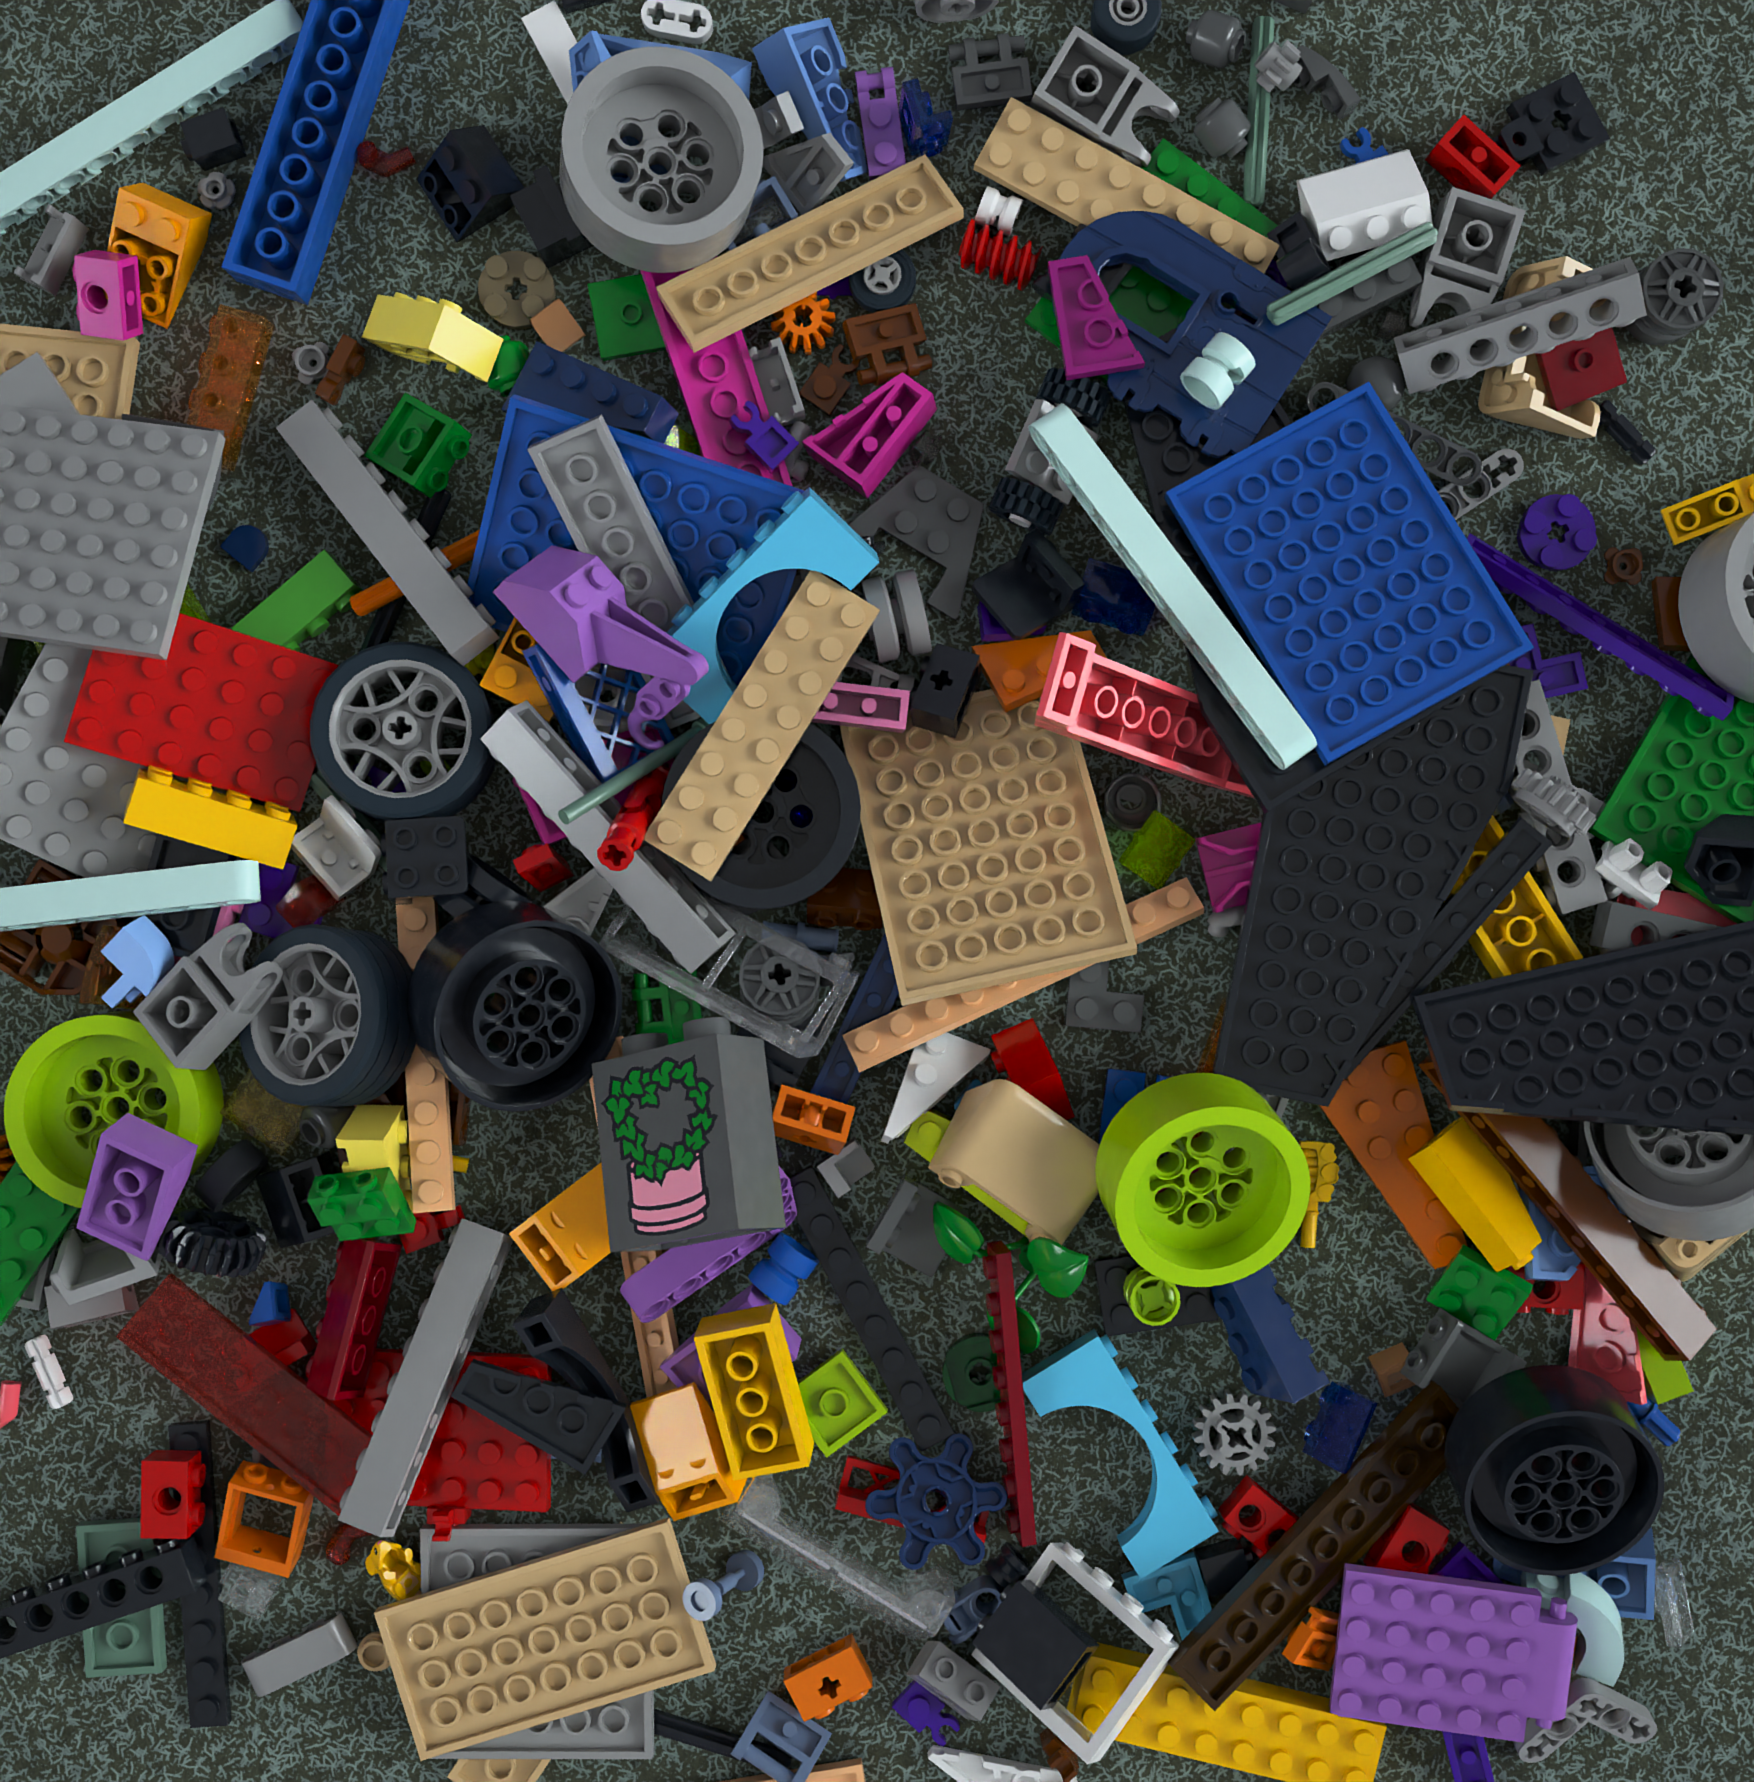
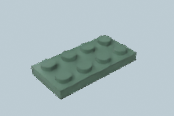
M141 1517L82 1521L76 1526L79 1574H82L81 1570L98 1561L105 1560L106 1565L119 1561V1556L133 1549L141 1548L142 1552L155 1549L154 1545L159 1542V1539L140 1538ZM151 1566L153 1575L161 1578V1571ZM115 1579L116 1586L126 1591L124 1583ZM80 1592L81 1599L89 1603L87 1595ZM163 1603L83 1630L86 1678L162 1673L167 1668Z

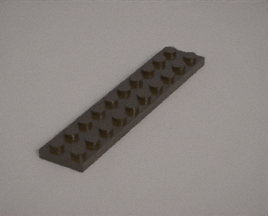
M1431 1380L1430 1384L1401 1411L1181 1641L1180 1647L1167 1663L1214 1711L1221 1706L1309 1613V1608L1311 1606L1314 1607L1343 1577L1345 1563L1355 1564L1446 1468L1444 1458L1445 1441L1450 1425L1459 1408L1440 1385Z

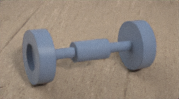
M740 1550L728 1559L726 1574L716 1581L698 1578L688 1584L683 1592V1604L688 1614L698 1621H707L720 1611L722 1595L732 1588L750 1591L759 1585L764 1577V1566L761 1559L750 1550Z

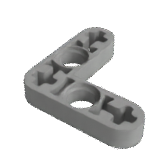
M1581 1678L1569 1685L1566 1716L1563 1720L1556 1723L1552 1721V1727L1544 1729L1536 1725L1535 1718H1529L1526 1721L1524 1743L1512 1742L1519 1758L1523 1762L1536 1763L1547 1758L1588 1722L1633 1744L1643 1743L1651 1739L1657 1732V1725L1650 1711L1644 1705L1594 1679Z

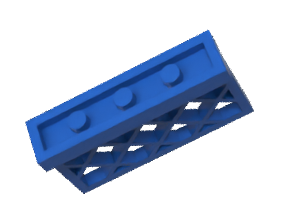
M538 643L522 651L574 753L602 784L656 751L640 746L635 740L632 743L616 737L621 718L628 719L630 713L623 711L628 692L637 695L638 691L646 685L640 672L626 669L624 681L620 682L607 677L608 664L601 663L599 673L589 671L584 675L596 680L592 698L589 699L579 695L575 688L576 682L573 683ZM603 683L621 689L616 708L598 702ZM584 704H586V705L589 706L588 711H587V709H586V707H585ZM596 709L614 714L609 734L597 730L593 722ZM664 717L659 720L644 721L641 724L643 733L646 726L656 729L664 741V745L674 739ZM602 739L607 740L606 746ZM614 743L632 749L628 765L619 770L611 757ZM639 752L646 754L638 759Z

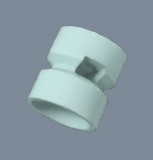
M1223 332L1217 333L1202 350L1203 357H1196L1180 376L1181 382L1189 394L1199 403L1213 410L1219 409L1233 393V385L1241 384L1256 365L1251 352L1235 337Z

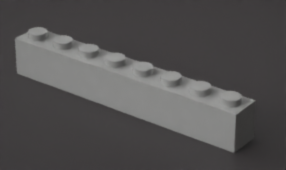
M310 400L279 424L276 429L450 655L462 666L466 665L500 638L491 627L496 623V620L482 603L477 607L472 603L469 597L474 592L460 575L453 578L447 571V568L452 565L451 562L437 546L431 550L426 544L425 540L430 537L416 518L410 522L403 514L408 507L394 490L387 494L381 486L386 479L372 462L368 465L362 462L359 457L365 452L350 434L345 438L341 435L338 429L343 424L332 410L327 407L322 411L313 400Z
M527 700L507 709L481 737L480 740L488 747L493 758L506 767L514 776L519 787L531 795L540 805L545 816L557 824L567 836L570 844L583 853L593 865L596 873L608 881L620 895L622 902L634 910L646 924L648 931L660 939L672 953L674 960L681 966H684L690 974L736 934L661 850L643 840L640 848L634 852V858L625 870L612 871L600 863L597 857V849L603 840L607 838V831L622 807L613 796L567 825L560 820L558 816L559 810L602 783Z
M463 1218L460 1225L455 1226L448 1241L450 1249L446 1259L438 1265L434 1273L433 1283L435 1285L429 1298L424 1300L419 1309L418 1320L420 1322L415 1334L411 1335L404 1345L402 1353L404 1360L399 1372L392 1376L388 1384L387 1394L389 1397L384 1409L380 1410L373 1420L371 1427L373 1435L368 1448L363 1449L357 1459L355 1468L358 1472L352 1486L345 1490L341 1498L339 1507L342 1510L338 1518L339 1521L378 1537L394 1536L513 1243V1239L510 1236Z

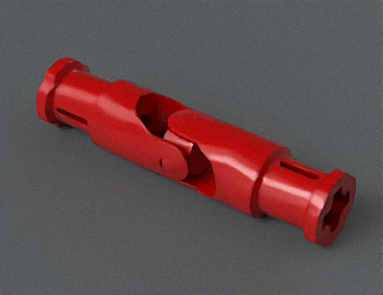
M664 764L653 770V773L650 772L634 783L627 795L624 806L620 808L607 831V838L603 840L597 849V857L600 863L612 871L625 870L632 862L634 852L640 848L648 828L662 807L664 785L670 768Z

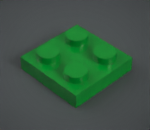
M1463 1244L1430 1289L1426 1300L1495 1340L1529 1297L1533 1284L1507 1269L1496 1272L1483 1255Z

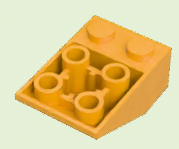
M138 183L120 187L118 190L107 252L138 256L142 318L168 329L206 244L212 213L150 185ZM103 289L104 296L108 300V295Z
M514 617L479 686L514 706L527 700L544 720L550 724L554 713L522 653L523 650L538 642Z
M602 1163L590 1170L509 1233L552 1291L560 1288L564 1289L611 1253Z
M695 1382L631 1403V1412L655 1492L673 1521L738 1502L748 1478L733 1480L716 1416Z

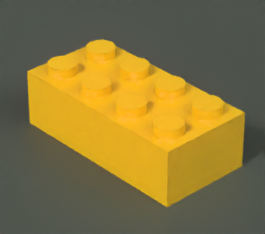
M149 765L148 770L138 769L125 809L124 824L244 859L258 861L261 864L278 869H284L298 827L294 815L288 811L289 807L266 801L265 806L252 802L250 795L230 789L227 790L226 794L217 792L211 788V783L191 777L188 778L187 782L173 778V772Z
M776 1303L701 1318L693 1338L733 1480L809 1467L814 1440Z

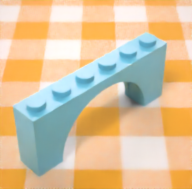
M810 487L802 494L799 491L794 492L781 507L784 513L774 523L770 519L767 520L754 534L753 537L756 541L747 551L743 548L737 550L726 563L729 569L719 579L715 576L711 577L698 592L701 598L692 607L685 604L671 620L674 625L666 633L702 654L708 662L709 670L707 674L694 685H690V693L683 701L709 724L717 720L737 688V685L728 675L721 661L716 634L720 618L726 606L739 590L764 574L782 569L817 571L836 579L849 590H852L879 563L877 552Z
M1093 1329L1023 1372V1390L1040 1417L1054 1410L1070 1406L1097 1407L1110 1411L1126 1420L1145 1440L1152 1463V1481L1149 1495L1138 1517L1129 1527L1117 1535L1123 1552L1140 1579H1143L1219 1532L1213 1521V1518L1217 1517L1218 1514L1206 1495L1199 1498L1193 1486L1198 1484V1481L1187 1463L1179 1466L1173 1454L1178 1452V1449L1167 1431L1161 1434L1157 1431L1153 1422L1159 1418L1148 1400L1144 1399L1140 1402L1133 1390L1138 1387V1384L1128 1368L1124 1367L1120 1370L1113 1360V1357L1118 1355V1352L1107 1334L1100 1338L1096 1330Z

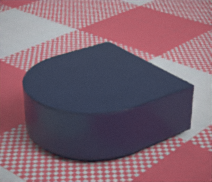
M242 525L234 529L220 547L253 573L266 557L269 550V542L266 535L258 528L251 525Z

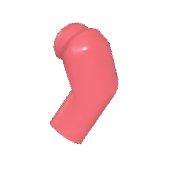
M4 1380L1 1382L0 1429L14 1420L18 1414L21 1382Z

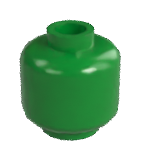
M505 335L499 336L504 340L487 385L491 390L500 392L501 396L508 397L530 354L526 344L521 341L511 340L510 336Z

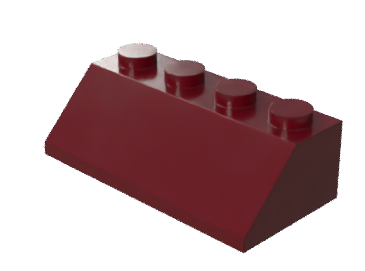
M370 1238L347 1240L340 1243L336 1253L338 1266L335 1278L330 1281L326 1291L328 1305L325 1316L321 1318L316 1329V1338L318 1339L316 1351L310 1358L306 1368V1377L308 1378L306 1389L330 1400L364 1397L402 1245Z

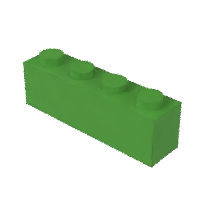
M324 549L231 629L300 651L301 648L298 644L309 635L313 638L323 633L330 625L327 620L338 610L340 613H344L351 609L350 597L361 592L363 589L336 557Z

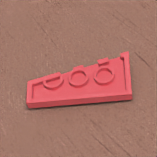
M1585 1266L1583 1310L1573 1309L1568 1366L1579 1368L1601 1377L1616 1388L1627 1402L1639 1405L1646 1404L1647 1398L1636 1326Z

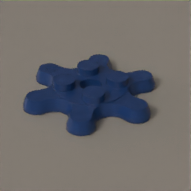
M959 1433L950 1436L945 1443L942 1454L935 1458H927L921 1455L915 1443L906 1437L895 1439L889 1447V1457L899 1470V1483L891 1490L873 1491L865 1501L866 1512L873 1519L893 1518L903 1525L906 1538L899 1550V1560L909 1570L922 1568L927 1562L930 1550L939 1544L950 1546L956 1552L958 1559L968 1566H974L984 1558L985 1546L974 1531V1519L981 1512H995L1002 1509L1007 1502V1493L1005 1488L997 1482L978 1483L970 1478L967 1472V1463L973 1453V1444L966 1435ZM930 1492L940 1493L945 1499V1509L941 1512H931L926 1504L925 1496Z

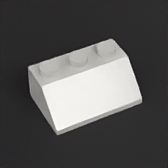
M1408 149L1296 180L1301 213L1306 217L1327 261L1379 247L1425 222L1432 223L1429 192Z

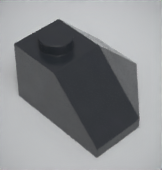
M1721 814L1694 835L1683 865L1712 904L1751 907L1753 903L1754 816Z

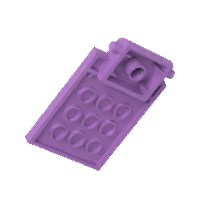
M1345 1563L1329 1700L1330 1713L1340 1717L1524 1743L1527 1717L1535 1718V1723L1540 1728L1550 1729L1552 1721L1562 1720L1566 1716L1578 1619L1573 1613L1566 1612L1567 1601L1562 1598L1553 1597L1551 1598L1550 1609L1541 1608L1542 1595L1536 1588Z

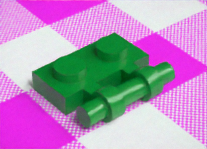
M685 968L659 971L660 986L658 987L649 986L648 972L633 974L635 989H631L632 1001H636L638 1023H635L636 1035L665 1032L668 1035L669 1045L684 1041L682 1024L703 1018L698 969L691 974ZM661 998L663 1020L653 1021L651 999Z

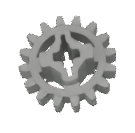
M1225 1389L1224 1399L1218 1400L1214 1394H1211L1210 1400L1212 1405L1210 1407L1203 1404L1198 1406L1203 1413V1417L1193 1418L1192 1422L1200 1431H1195L1191 1435L1195 1443H1201L1196 1450L1200 1457L1207 1456L1206 1462L1210 1468H1214L1220 1463V1470L1223 1474L1227 1475L1230 1468L1234 1467L1238 1475L1241 1476L1243 1475L1245 1465H1249L1254 1471L1258 1469L1255 1462L1258 1457L1266 1461L1269 1459L1264 1449L1265 1446L1275 1447L1276 1443L1268 1434L1275 1432L1276 1427L1272 1422L1267 1421L1272 1415L1266 1407L1260 1409L1261 1402L1256 1396L1248 1402V1396L1245 1391L1240 1390L1237 1397L1233 1398L1231 1392ZM1237 1409L1234 1413L1222 1414L1226 1410ZM1255 1419L1258 1427L1256 1439L1252 1437L1251 1430L1255 1426ZM1211 1425L1216 1429L1217 1434L1213 1440V1445H1211L1209 1438ZM1223 1425L1235 1431L1239 1429L1245 1440L1239 1436H1228ZM1244 1452V1453L1239 1454V1455H1233V1453Z

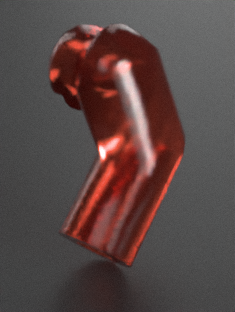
M364 141L356 149L359 163L366 170L382 177H390L417 164L408 146L388 154L377 149L373 142Z
M346 1523L339 1524L326 1545L327 1559L334 1565L345 1564L350 1559L348 1554L351 1552L350 1548L354 1540L373 1534Z

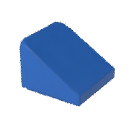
M264 1282L250 1316L249 1326H270L290 1321L291 1312L288 1286L280 1282Z

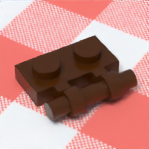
M916 303L849 318L842 323L853 361L867 358L869 362V368L857 371V380L861 386L871 383L875 386L886 384L889 379L896 377L902 372L910 378L919 376L920 371L932 368L930 355L917 356L914 346L921 345L927 340ZM898 350L901 360L886 364L883 354Z

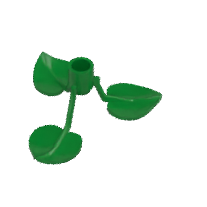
M939 1201L935 1202L933 1206L934 1231L938 1243L946 1254L963 1264L972 1262L975 1255L978 1258L988 1256L987 1249H981L984 1239L975 1224L948 1205ZM1022 1237L1019 1241L1005 1244L1010 1251L1018 1248L1021 1249L1019 1261L1024 1269L1030 1272L1015 1291L1016 1306L1018 1299L1037 1275L1041 1286L1049 1294L1058 1298H1066L1073 1294L1084 1278L1089 1256L1071 1251L1051 1239L1037 1237L1029 1243L1026 1237ZM1016 1307L1020 1353L1026 1355L1038 1347L1040 1331L1033 1317L1026 1310ZM987 1311L989 1325L994 1330L993 1317H990Z

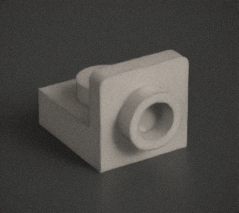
M789 91L779 94L762 106L753 109L761 129L763 150L792 137L804 129Z

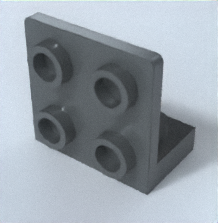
M904 1174L866 1238V1247L879 1255L884 1250L923 1274L932 1277L946 1255V1252L938 1243L934 1231L933 1206L935 1202L944 1203L965 1217H968V1211Z

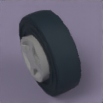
M902 249L849 275V289L854 300L864 310L872 313L906 305L912 298L916 287V269L911 258Z

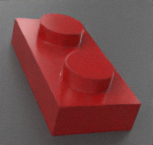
M548 843L530 846L522 852V856L512 860L518 874L539 892L574 876L568 862Z

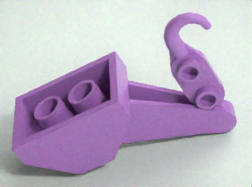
M552 545L504 579L493 593L573 683L599 663L655 676L638 691L634 710L631 711L627 719V725L630 735L640 746L649 750H657L663 747L664 741H652L643 733L641 724L648 720L662 719L689 695L690 685H694L709 670L705 657L628 608L624 586L596 555Z

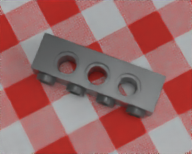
M1606 901L1599 903L1597 906L1588 945L1601 948L1600 955L1637 947L1631 940V933L1637 926L1643 932V939L1637 946L1668 940L1675 935L1681 937L1721 928V926Z

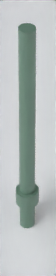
M703 718L698 719L692 724L690 730L559 810L558 816L560 820L566 825L676 757L688 741L708 726L709 723Z

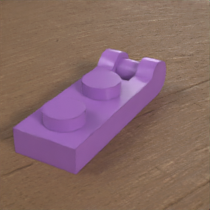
M893 67L881 68V72L867 74L866 70L855 72L869 181L906 164ZM883 88L884 98L870 100L869 90Z

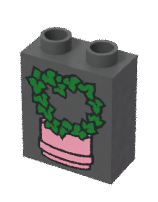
M701 1018L682 1024L684 1041L669 1045L666 1033L632 1035L621 1039L623 1056L592 1063L610 1252L659 1251L786 1228L763 1038L731 1035L729 1018Z

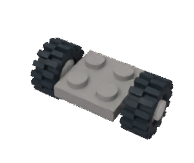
M1055 367L1048 369L1005 468V471L1020 479L1022 483L1014 478H1001L988 507L992 513L997 514L996 516L1001 519H1006L1009 523L1028 529L1030 532L1037 528L1044 536L1052 535L1064 505H1069L1073 494L1033 441L1028 426L1063 403L1069 407L1079 422L1083 424L1082 426L1094 442H1096L1099 435L1089 428L1099 426L1109 404L1111 394L1107 393L1108 390L1106 388L1099 387L1100 384L1096 381H1089L1088 377L1066 381L1063 368H1059V370Z

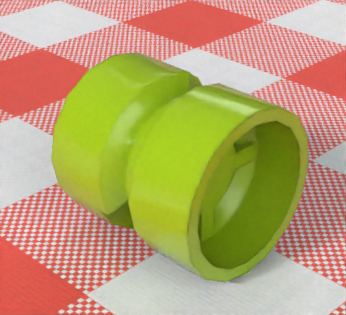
M1141 1266L1132 1270L1126 1277L1123 1286L1124 1297L1135 1317L1142 1323L1158 1326L1171 1321L1175 1317L1181 1304L1180 1293L1175 1284L1152 1275Z

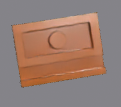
M1311 1606L1308 1612L1312 1616L1308 1622L1301 1621L1289 1633L1287 1638L1288 1644L1283 1650L1282 1655L1293 1664L1329 1671L1334 1664L1339 1613Z

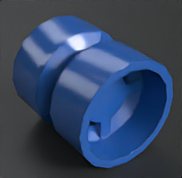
M780 1232L767 1249L770 1259L762 1258L761 1261H758L748 1274V1278L765 1295L786 1306L797 1293L799 1287L797 1279H807L818 1265L819 1260L811 1251L791 1236Z

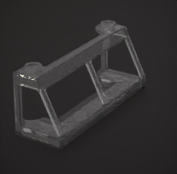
M678 868L680 872L687 878L688 876L683 872V870ZM699 889L697 891L730 927L737 930V933L704 981L657 956V952L649 948L645 942L639 940L638 937L645 925L639 916L629 935L616 934L633 910L626 905L605 932L599 944L606 952L796 1058L819 1055L860 973L850 968L853 962L834 952L831 953L830 957L819 955ZM745 936H749L834 983L833 988L804 1032L787 1024L782 1025L712 986ZM837 998L818 1037L813 1036V1033Z
M773 1473L748 1478L738 1502L727 1505L719 1520L911 1640L935 1637L955 1605L952 1572L935 1562L931 1569L925 1572L908 1570L899 1584L783 1512L779 1497L782 1488L776 1485Z

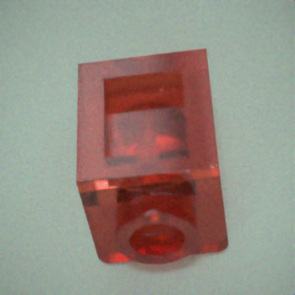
M313 874L294 884L276 905V910L294 928L313 924L318 918L336 909L346 897L337 901Z

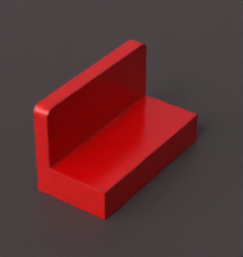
M290 1309V1321L262 1326L230 1346L232 1354L244 1371L235 1380L242 1393L305 1356L317 1346L296 1309Z

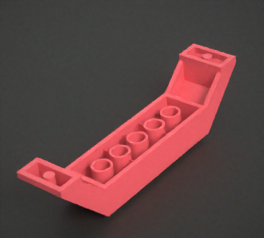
M1059 632L1037 710L1035 726L1186 780L1254 798L1203 718L1197 694L1094 653L1096 644L1069 633Z

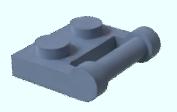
M767 1691L734 1746L731 1755L739 1761L744 1758L777 1782H805L832 1733L811 1719L804 1722L797 1709L770 1691ZM756 1733L800 1762L801 1764L797 1771L793 1773L752 1745L751 1742Z

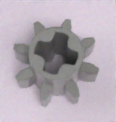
M1286 40L1282 47L1273 41L1254 63V66L1260 71L1256 75V82L1268 93L1271 92L1275 85L1281 91H1285L1302 70V66L1297 63L1301 57L1299 55L1301 52L1288 40Z

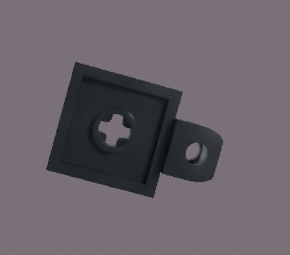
M1573 72L1512 102L1505 109L1512 122L1508 123L1492 140L1500 148H1505L1507 154L1521 167L1533 160L1538 172L1542 176L1603 145L1610 137L1576 73ZM1555 117L1563 121L1565 131L1561 127L1554 128L1551 122Z

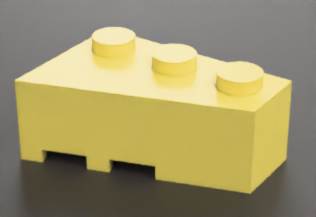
M395 292L394 297L377 295L362 338L392 354L430 365L431 361L447 363L445 369L448 371L459 373V370L462 369L484 382H488L504 340L462 315V308L451 301L440 299L439 303H436L429 298L419 295L414 300L398 292Z
M357 1105L335 1139L337 1148L346 1149L348 1162H343L342 1164L343 1173L390 1167L413 1213L412 1190L410 1189V1155H408L407 1151L409 1130L408 1120H405L404 1106Z

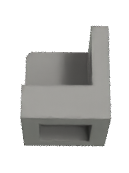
M856 1137L846 1142L839 1155L830 1153L817 1162V1168L838 1198L850 1191L853 1183L875 1168Z

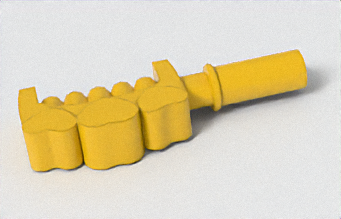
M1306 1140L1299 1141V1145L1309 1167L1310 1197L1301 1225L1300 1246L1315 1248L1317 1219L1319 1215L1318 1203L1331 1200V1194L1334 1191L1332 1184H1335L1339 1179V1166L1334 1163L1337 1156L1334 1153L1335 1146L1332 1143Z

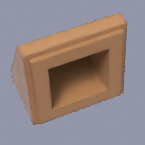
M560 299L552 302L529 320L545 345L560 352H564L586 336Z
M1402 1342L1368 1357L1385 1398L1416 1385L1400 1373L1409 1354Z

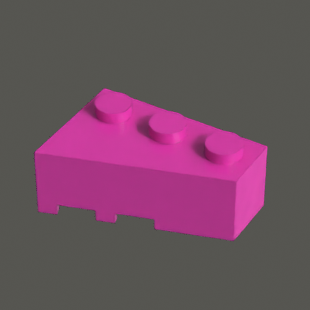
M903 372L862 399L863 403L844 416L841 414L833 419V423L815 436L811 434L802 441L810 457L867 499L937 410L933 394Z

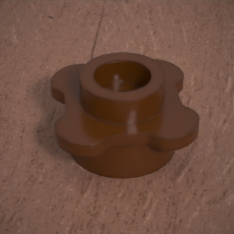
M1611 547L1605 551L1604 559L1607 561V571L1604 573L1603 579L1607 584L1614 585L1617 582H1627L1633 586L1641 581L1643 560L1639 549L1631 548L1619 551L1616 547ZM1621 563L1626 565L1625 570L1620 568Z

